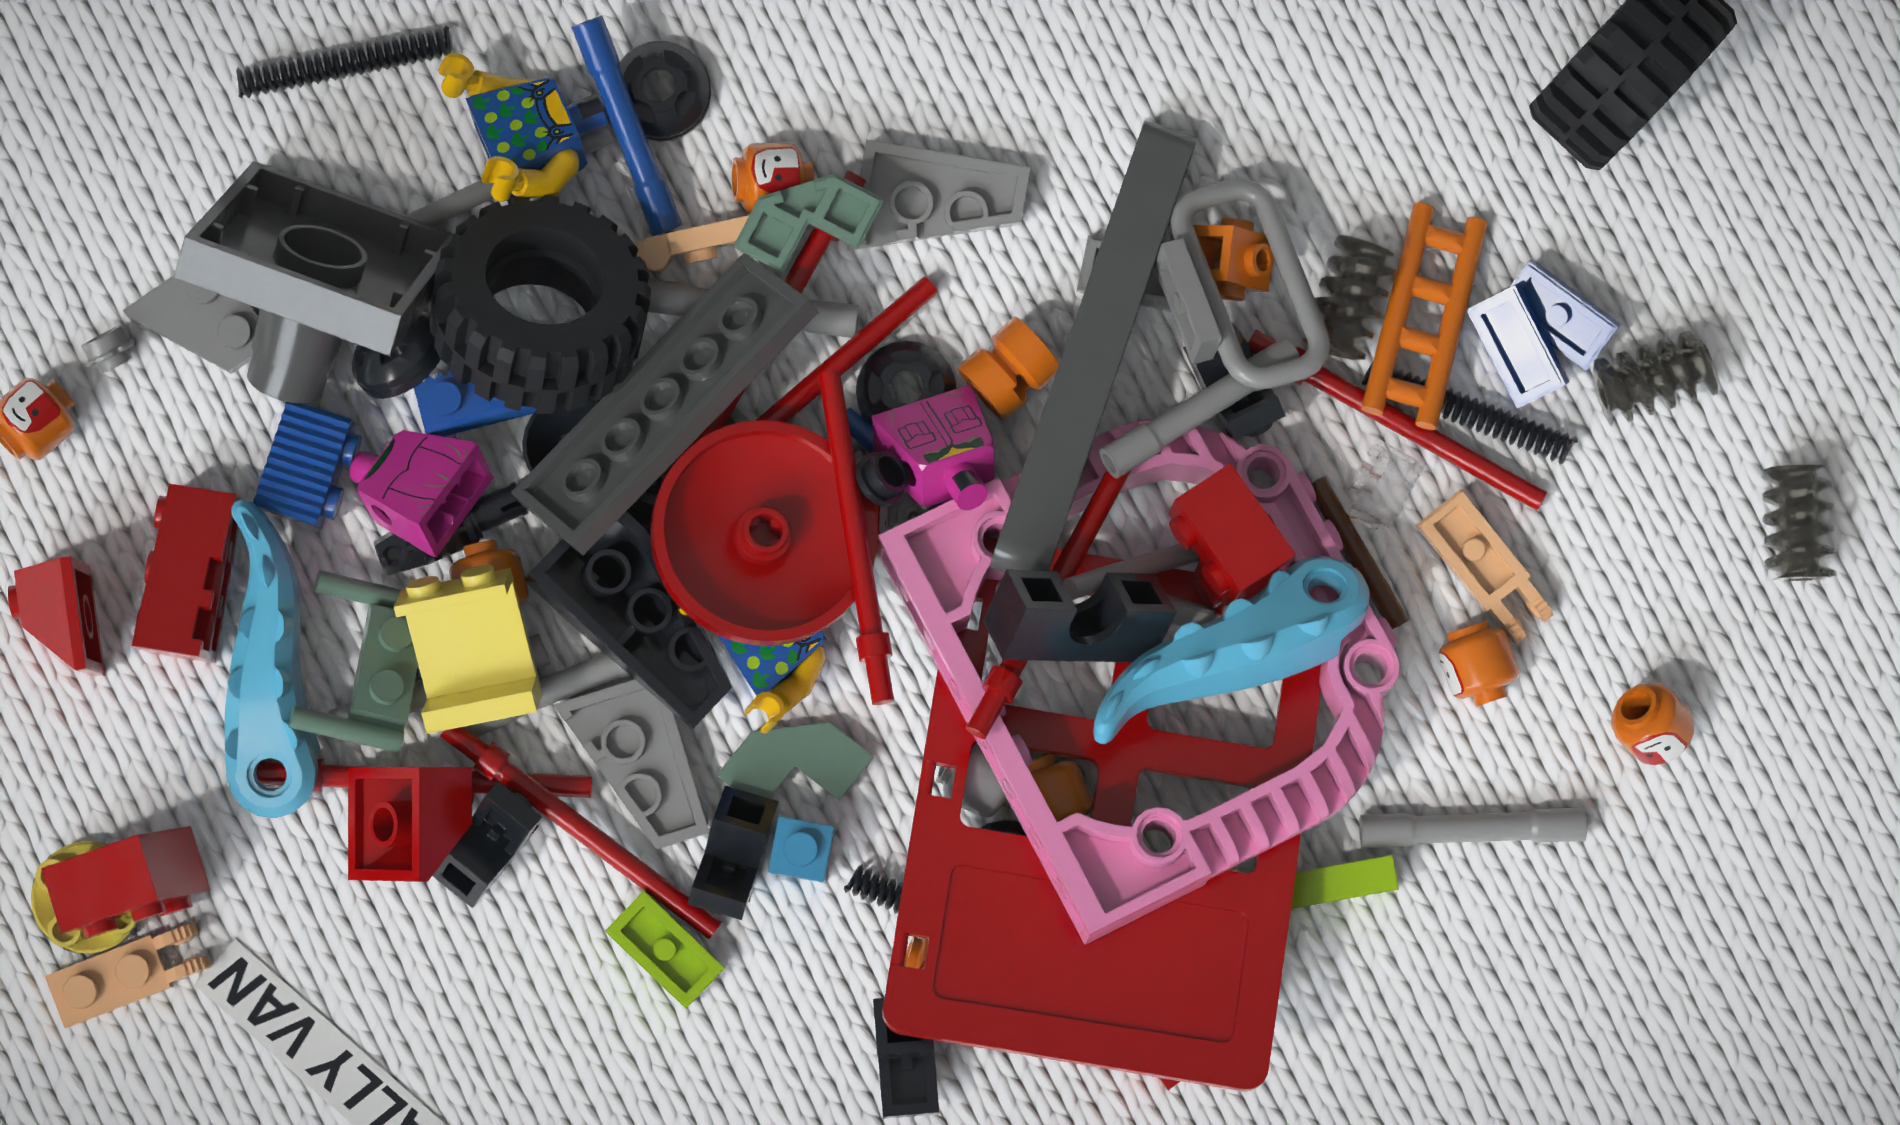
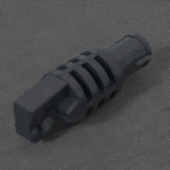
M515 481L509 483L510 485L480 497L437 557L425 553L392 532H388L375 540L373 544L386 574L392 575L432 564L462 551L463 547L480 542L479 540L484 538L483 532L522 515H528L527 509L511 493L516 487Z

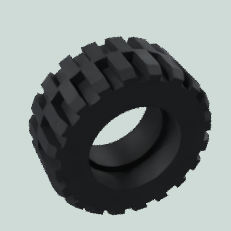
M1626 0L1531 102L1529 109L1532 119L1585 168L1601 170L1665 105L1737 24L1734 9L1724 0Z
M544 195L542 201H529V197H512L509 199V205L501 206L498 201L481 208L479 218L474 214L466 217L456 226L455 234L447 237L441 249L440 260L437 262L429 322L430 333L436 338L435 349L440 359L446 364L451 362L450 373L464 386L469 382L475 385L474 393L489 402H491L493 397L505 402V408L519 412L521 411V406L536 408V414H552L555 411V407L565 406L567 411L586 406L588 397L597 401L611 393L614 383L618 384L625 380L632 370L633 361L638 358L650 306L651 288L648 285L649 272L645 261L640 256L637 257L638 248L626 233L619 236L617 234L618 225L602 214L597 218L590 214L591 208L576 201H574L573 206L558 203L559 197ZM519 285L546 286L570 296L584 309L586 314L566 323H534L519 318L507 311L497 302L494 295L502 290Z

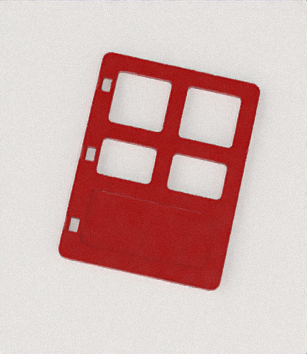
M988 537L983 541L984 547L988 552L994 554L999 538ZM1063 549L1056 550L1049 571L1053 569ZM1086 554L1075 575L1124 560ZM1174 568L1156 574L1168 595L1207 606L1195 589L1194 581L1197 578L1193 571ZM986 579L975 601L982 602L978 631L964 629L956 633L981 681L989 632L983 622V618L995 595L996 587L1000 584L1001 580ZM1217 607L1214 608L1217 614L1216 618L1222 616V613L1219 611V609ZM1114 662L1111 686L1132 662ZM1322 664L1281 680L1273 743L1267 748L1155 730L1147 722L1148 709L1130 718L1115 737L1106 744H1100L1094 739L1095 719L1004 704L1006 715L1001 718L1010 735L1019 734L1029 751L1093 762L1098 769L1091 818L1114 825L1131 827L1138 775L1144 771L1255 788L1295 768L1313 753L1321 694L1319 678ZM937 668L882 1008L883 1020L887 1027L897 1034L1242 1092L1258 1088L1265 1081L1269 1071L1301 833L1258 854L1254 871L1241 873L1227 870L1209 879L1204 886L1085 945L1028 837L969 827L961 821L960 813L970 750L973 745L977 744L974 735L966 730L967 722ZM936 766L955 769L951 798L932 795ZM909 936L928 939L924 970L904 966Z

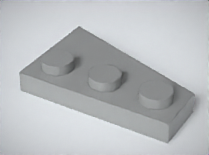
M866 139L860 176L866 180L863 188L885 199L860 249L1021 225L1031 167ZM848 244L847 251L857 250V248Z
M635 679L553 705L655 849L658 850L709 834L710 829L675 715Z

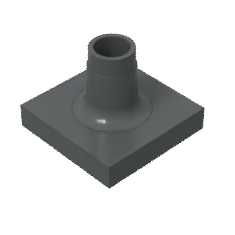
M253 161L185 235L174 278L259 308L260 311L252 343L253 354L247 372L248 381L258 391L274 399L290 403H312L323 396L329 372L334 368L343 339L388 356L392 354L431 302L437 262L440 260L441 249L447 237L454 233Z

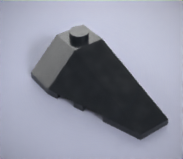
M627 511L584 555H581L565 540L561 539L526 576V583L567 622L692 729L699 724L732 688L701 629L697 627L694 620L688 615L680 613L679 609L681 608L664 586L656 568L652 553L651 537L648 531Z

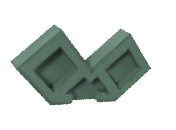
M835 173L759 197L733 247L784 273L809 224L860 249L885 199Z
M830 722L776 728L766 734L760 731H751L716 776L730 787L771 799L796 767L840 801L874 756Z

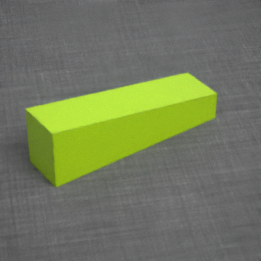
M1393 855L1296 872L1291 909L1399 890Z

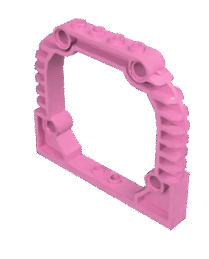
M1154 419L1139 420L1120 425L1095 436L1068 518L1085 510L1107 470L1101 461L1099 450L1137 426L1147 424ZM1198 425L1164 446L1157 455L1132 469L1120 491L1121 493L1131 488L1161 480L1199 484L1231 463L1295 552L1296 556L1289 568L1297 561L1313 556L1334 557L1345 562L1340 553L1343 549V543L1336 527L1330 520L1323 522L1313 504L1316 502V494L1310 480L1302 471L1296 473L1286 455L1271 445L1261 444L1246 450L1241 443L1235 441L1234 438L1223 432L1217 433ZM1253 470H1262L1270 475L1274 486L1267 489L1258 488L1249 481L1247 473ZM1022 472L1002 482L998 477L984 484L988 490L987 498L975 509L962 510L952 499L878 535L877 555L967 724L985 691L982 689L983 683L956 633L967 629L972 607L985 580H1001L1005 572L990 568L993 554L984 547L983 541L991 536H1000ZM1319 585L1309 590L1310 595L1320 602L1329 603L1339 598L1338 593L1328 586ZM1368 604L1367 613L1361 625L1342 639L1338 656L1322 663L1320 667V688L1324 700L1335 718L1334 725L1323 746L1295 768L1205 813L1184 821L1176 812L1168 808L1155 807L1145 810L1140 814L1132 827L1098 821L1078 812L1056 822L1028 769V766L1032 765L1033 761L1025 742L1019 734L1011 736L1001 718L1006 715V709L1003 706L986 739L974 737L1083 943L1086 945L1204 886L1209 879L1320 824L1342 809L1356 795L1366 781L1379 753L1385 720L1383 699L1394 685L1400 670L1398 656L1394 650L1397 646V641L1387 620L1382 616L1377 618ZM1363 662L1375 666L1380 673L1381 681L1370 684L1360 680L1356 675L1355 665ZM1149 830H1159L1165 833L1170 840L1171 849L1163 853L1149 850L1143 842L1142 834Z

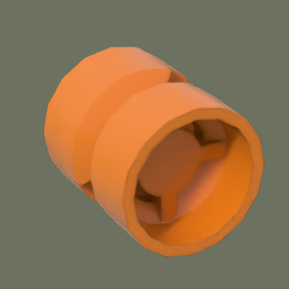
M1016 316L992 336L993 347L990 350L979 347L957 367V371L967 385L971 386L978 398L1003 422L1027 402L1026 391L1030 388L1040 391L1055 377L1059 366L1058 360L1046 345Z

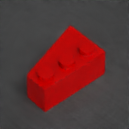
M170 483L167 496H159L154 516V528L159 530L154 551L151 550L147 557L144 577L146 585L142 603L137 614L135 633L131 646L151 654L216 664L239 526L232 516L231 507L236 501L243 498L233 493Z

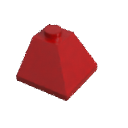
M72 556L15 570L16 585L8 586V602L12 618H20L22 628L75 671L92 677L105 676L91 566Z
M348 767V880L428 882L472 825V803L474 799L472 767Z

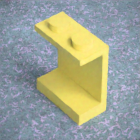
M482 565L462 572L461 578L440 582L439 577L428 576L406 584V589L400 591L395 602L394 611L396 617L406 616L427 696L426 703L421 712L427 734L537 712L543 693L511 568L495 571L492 565Z

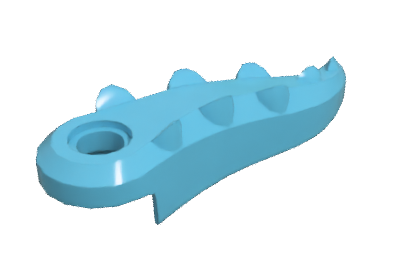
M243 498L236 501L231 507L232 516L246 540L250 558V571L227 680L225 704L226 778L231 794L242 808L260 817L278 818L294 813L310 799L317 786V753L321 748L316 734L288 728L293 706L308 709L301 672V598L295 565L285 542L265 513L253 502ZM273 758L284 765L287 777L282 787L273 789L261 784L256 774L257 766L261 760Z
M1313 556L1302 559L1286 571L1278 570L1269 579L1267 586L1250 599L1240 598L1231 602L1224 615L1201 626L1193 622L1181 626L1173 638L1143 653L1116 679L1098 708L1094 721V739L1100 744L1110 742L1130 718L1146 709L1260 686L1285 679L1334 659L1339 654L1342 639L1361 625L1367 613L1369 587L1362 574L1349 563L1334 557ZM1319 585L1328 586L1338 593L1339 598L1329 603L1320 602L1310 595L1309 590Z

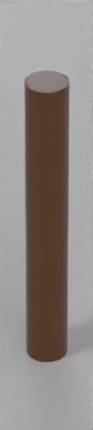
M1326 476L1311 483L1316 494L1315 504L1325 521L1330 520L1336 527L1343 543L1342 550L1350 564L1365 579L1369 587L1370 598L1380 615L1387 620L1392 630L1409 621Z

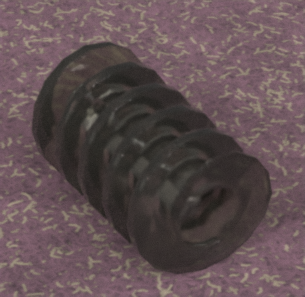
M1339 235L1335 238L1334 246L1344 256L1333 255L1328 257L1326 267L1336 276H1325L1320 278L1319 288L1329 297H1316L1315 300L1328 330L1331 346L1329 354L1349 360L1365 361L1367 355L1354 345L1355 340H1373L1374 333L1362 324L1363 319H1381L1382 313L1370 304L1371 298H1388L1390 292L1377 283L1379 277L1396 278L1398 272L1385 262L1387 257L1394 256L1388 249L1359 238ZM1302 338V341L1308 345L1307 338Z
M1690 331L1679 333L1677 347L1667 337L1658 340L1656 354L1651 347L1644 344L1637 346L1635 361L1629 353L1622 351L1615 355L1614 368L1604 357L1596 359L1593 364L1595 392L1602 412L1611 427L1614 410H1619L1628 423L1634 421V404L1637 403L1641 404L1648 416L1654 415L1655 398L1659 396L1662 397L1669 409L1676 408V391L1681 389L1690 402L1697 401V388L1700 383L1706 386L1712 396L1719 394L1717 375L1708 348L1701 339L1698 341Z
M1824 465L1774 466L1766 468L1761 472V478L1764 481L1777 485V487L1767 490L1762 494L1763 502L1778 507V509L1766 513L1762 517L1765 525L1779 529L1778 532L1770 534L1763 539L1764 546L1780 551L1779 554L1764 561L1766 569L1781 574V576L1771 579L1773 581H1811L1837 576L1835 569L1820 565V559L1836 553L1835 547L1819 543V537L1835 531V525L1818 520L1819 514L1834 509V503L1818 498L1817 494L1820 491L1833 487L1832 480L1817 476V470L1824 468Z

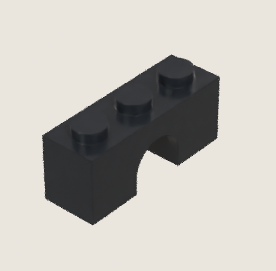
M1006 569L983 618V622L1002 660L1122 663L1133 662L1143 653L1162 643L1177 612L1156 574L1107 572L1100 587L1091 597L1074 604L1057 571Z

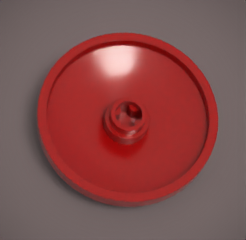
M772 420L744 421L727 425L705 435L692 444L670 468L658 492L652 512V553L657 571L670 596L699 625L716 635L743 644L757 646L789 644L811 637L828 628L855 602L830 445L827 439L808 429L786 422ZM860 491L873 567L878 546L877 514L874 503L867 499Z

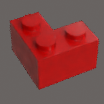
M1231 463L1177 497L1168 513L1172 519L1169 521V527L1176 540L1186 550L1192 547L1200 558L1193 573L1197 578L1194 581V586L1198 595L1209 608L1214 609L1217 607L1222 615H1224L1231 602L1240 598L1248 600L1265 588L1271 576L1278 570L1286 571L1296 556L1293 549Z
M191 826L138 834L41 868L61 934L83 929L85 939L119 929L116 919L128 914L132 915L134 922H138L158 915L163 917L192 908L191 897L210 890Z

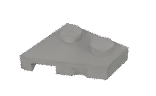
M173 275L123 310L130 320L139 325L141 324L230 374L251 361L253 354L252 343L258 315L251 305L174 278Z

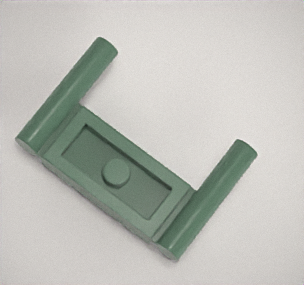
M319 570L314 592L369 605L348 713L349 716L345 718L293 706L288 728L396 753L400 752L404 740V726L408 722L418 667L406 616L396 617L394 605L401 589Z

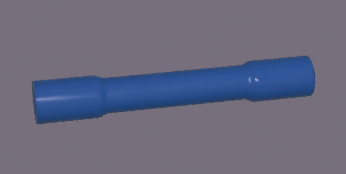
M603 15L572 26L573 34L587 70L595 80L635 185L634 191L651 235H659L681 226L683 223L668 184L660 174L621 73L620 60Z

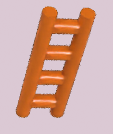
M1416 202L1412 207L1361 409L1372 415H1382L1387 399L1418 407L1419 410L1415 424L1423 429L1436 430L1488 222L1481 218L1468 217L1463 233L1431 224L1435 210L1433 206L1423 202ZM1425 246L1457 254L1450 284L1418 275ZM1412 297L1445 305L1438 335L1405 326ZM1399 348L1432 356L1425 386L1392 377Z

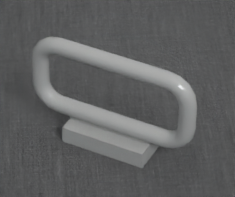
M1238 178L1199 187L1184 194L1174 206L1170 220L1175 240L1161 244L1154 268L1192 365L1213 359L1216 351H1219L1223 364L1231 377L1243 386L1257 390L1276 388L1306 379L1317 373L1328 359L1331 347L1328 330L1278 205L1270 192L1255 181ZM1239 200L1253 206L1307 338L1308 348L1304 355L1267 367L1254 366L1248 362L1193 227L1194 216L1201 210Z

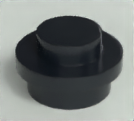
M889 451L870 452L859 459L856 464V480L861 493L867 499L877 505L887 507L895 504L903 497L904 491L909 484V474L905 464L898 456Z

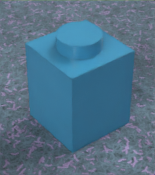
M778 816L768 872L825 884L835 827Z

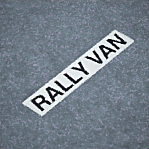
M236 939L227 946L213 962L211 968L207 969L194 984L195 987L352 1125H446Z

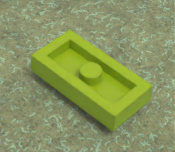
M644 890L605 930L624 951L685 1009L725 969L712 954Z

